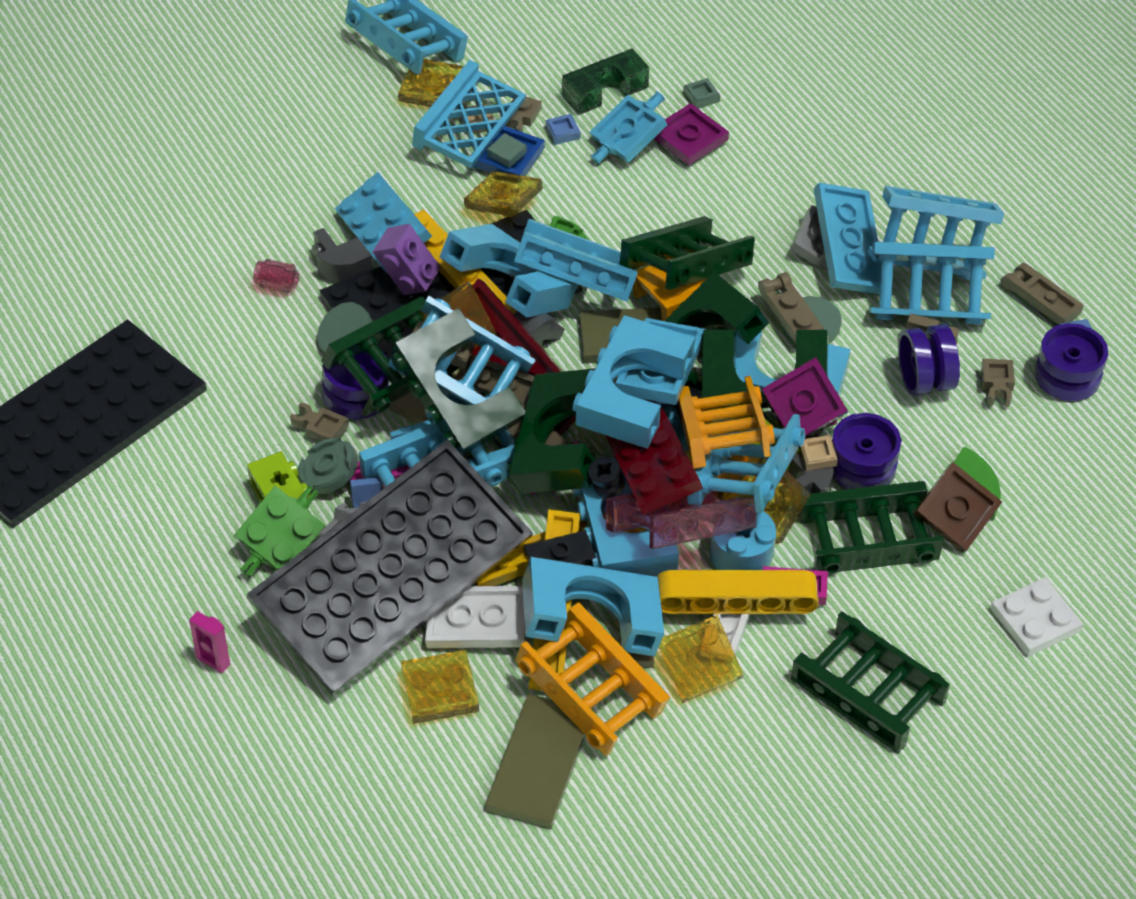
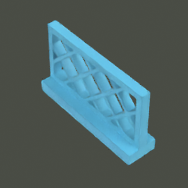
M469 60L415 125L412 146L421 151L427 146L472 168L523 104L526 94L478 71L479 64ZM480 82L490 87V91L478 92L476 86ZM509 96L515 99V101L502 104L499 97ZM494 98L496 105H482L481 99ZM475 100L477 107L464 109L463 102ZM499 112L501 119L488 121L486 114ZM480 115L483 122L469 123L467 116ZM462 118L464 124L450 126L449 119ZM486 129V137H474L472 131ZM467 132L469 139L456 141L453 134ZM448 134L450 142L441 143L434 138L439 135ZM472 146L474 153L469 157L461 153L458 148Z

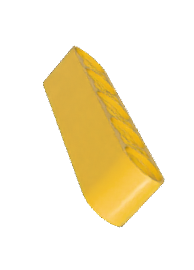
M666 570L657 575L661 609L663 613L808 614L814 612L819 606L816 575L807 570Z

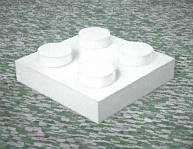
M1046 577L993 601L990 608L1027 657L1082 632L1084 625Z

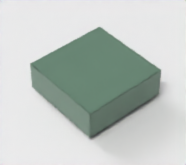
M708 78L684 85L683 93L690 103L698 109L720 102V93Z
M505 133L487 148V156L508 168L527 153V145Z

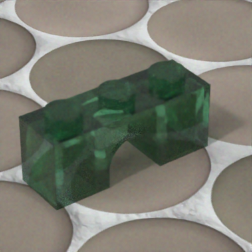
M631 48L562 75V97L577 115H581L602 106L603 88H616L625 97L649 88V66Z

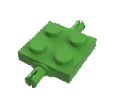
M308 485L302 495L296 499L289 497L277 486L272 488L234 534V537L244 544L251 554L249 559L240 568L243 574L250 567L245 574L250 578L261 563L271 566L277 571L311 545L325 527L307 508L319 495L317 490L312 492L313 487Z

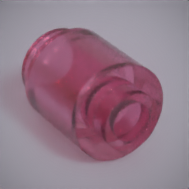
M271 259L259 260L254 269L253 280L254 283L260 284L262 288L290 293L292 288L295 289L298 285L299 272L296 271L294 264Z

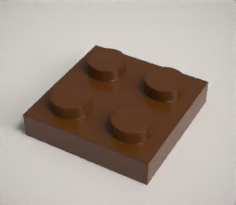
M952 462L947 466L913 513L963 553L968 550L1002 501Z

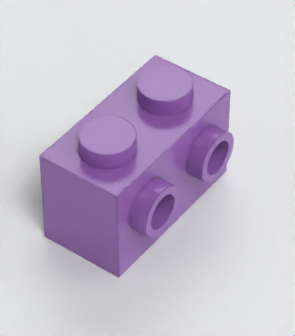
M410 224L387 228L372 251L403 295L426 292L441 268Z

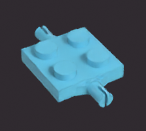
M656 91L647 102L627 95L589 132L592 138L602 145L590 156L592 160L599 165L608 154H614L629 163L667 126L665 119L654 111L665 100L664 96Z

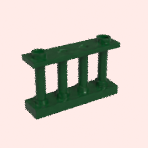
M703 216L621 240L620 265L632 270L647 265L667 273L665 288L672 290L707 279L713 272L720 275L752 265L755 237L750 235L730 242L711 234L713 219Z
M422 296L330 343L321 359V362L328 370L337 365L345 366L366 392L369 399L362 410L365 417L375 411L378 413L385 411L391 406L393 401L410 393L407 378H403L398 371L388 366V358L377 345L384 340L387 342L391 341L395 345L396 342L404 338L400 334L403 330L407 328L413 330L418 321H424L425 318L423 316L425 313L421 309L426 300ZM362 352L364 354L368 353L392 384L379 390L354 357ZM450 364L446 369L447 375L453 374L460 367Z
M925 481L801 495L798 511L800 523H814L821 550L815 551L813 570L828 571V574H835L842 571L918 562L929 563L939 560L943 545L942 536L928 537L923 520L913 513L928 492ZM907 512L915 539L897 541L889 514ZM876 516L884 543L865 545L858 517ZM844 519L852 546L834 548L827 521Z
M841 611L838 614L835 630L837 637L816 659H811L801 652L793 660L791 680L899 754L907 745L910 731L907 723L929 699L943 706L947 700L950 684L940 674L930 671L872 632L860 620L850 617ZM848 644L864 653L843 677H837L825 669ZM877 662L891 673L869 696H865L852 686ZM903 680L917 689L918 692L897 715H892L879 705Z

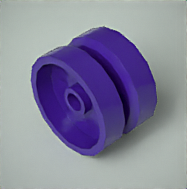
M1066 323L1055 326L1046 332L1041 341L1039 357L1035 367V379L1041 389L1055 398L1065 401L1087 399L1097 392L1104 374L1103 370L1108 359V345L1099 333L1084 325Z
M947 324L928 326L925 333L921 328L901 331L898 340L899 367L902 380L909 394L913 396L929 394L932 387L940 392L956 389L960 378V362L956 341Z
M362 352L354 357L379 390L389 386V379L368 353L364 354ZM324 364L322 365V398L324 405L330 411L353 420L366 419L378 414L375 411L366 417L364 416L362 410L369 396L345 366L337 365L328 370Z
M871 413L852 414L842 419L834 428L832 438L838 459L837 466L833 467V478L846 489L890 485L896 475L902 442L899 430L890 420Z

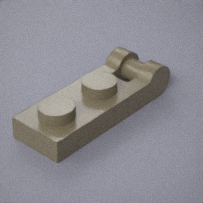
M1021 263L1014 269V273H1007L1000 280L1003 289L1007 292H1015L1058 325L1068 323L1082 313L1084 306L1082 303L1026 263Z
M787 272L778 274L776 279L769 280L767 278L758 282L760 294L795 344L796 330H824V327L792 284L791 277ZM781 290L782 293L776 294L775 291Z

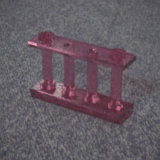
M711 491V493H707L701 505L688 504L686 496L645 515H642L633 494L606 498V530L616 533L640 527L650 531L649 548L652 549L756 528L757 523L754 495L722 500L716 497V491Z

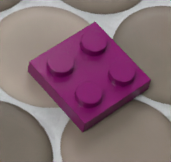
M690 103L666 118L667 126L654 138L655 141L689 166L728 141L729 131Z
M816 357L762 388L764 395L784 428H786L793 414L800 415V425L805 430V437L848 413L846 406Z

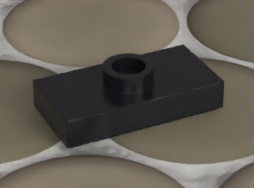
M586 530L524 545L523 549L527 563H529L530 557L573 564L590 565L592 564V559L596 558Z

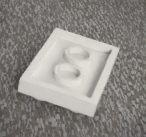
M470 586L427 620L426 647H520L526 641L523 586Z

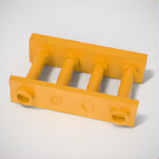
M751 376L744 377L746 391L699 399L697 396L691 397L689 386H684L678 399V405L693 468L706 467L705 455L711 454L710 450L760 443L764 457L771 456L769 444H775L772 424L766 425L760 406L762 405L760 387H754Z
M578 602L569 609L564 625L565 630L562 631L558 642L549 641L535 651L525 641L521 644L515 661L520 671L524 675L531 677L586 735L589 744L593 748L599 749L605 756H608L618 739L614 734L617 730L642 711L646 712L652 719H655L663 712L670 696ZM571 641H578L588 653L558 675L546 660ZM600 664L611 677L581 699L568 684L593 665ZM617 688H623L634 701L604 723L591 708Z

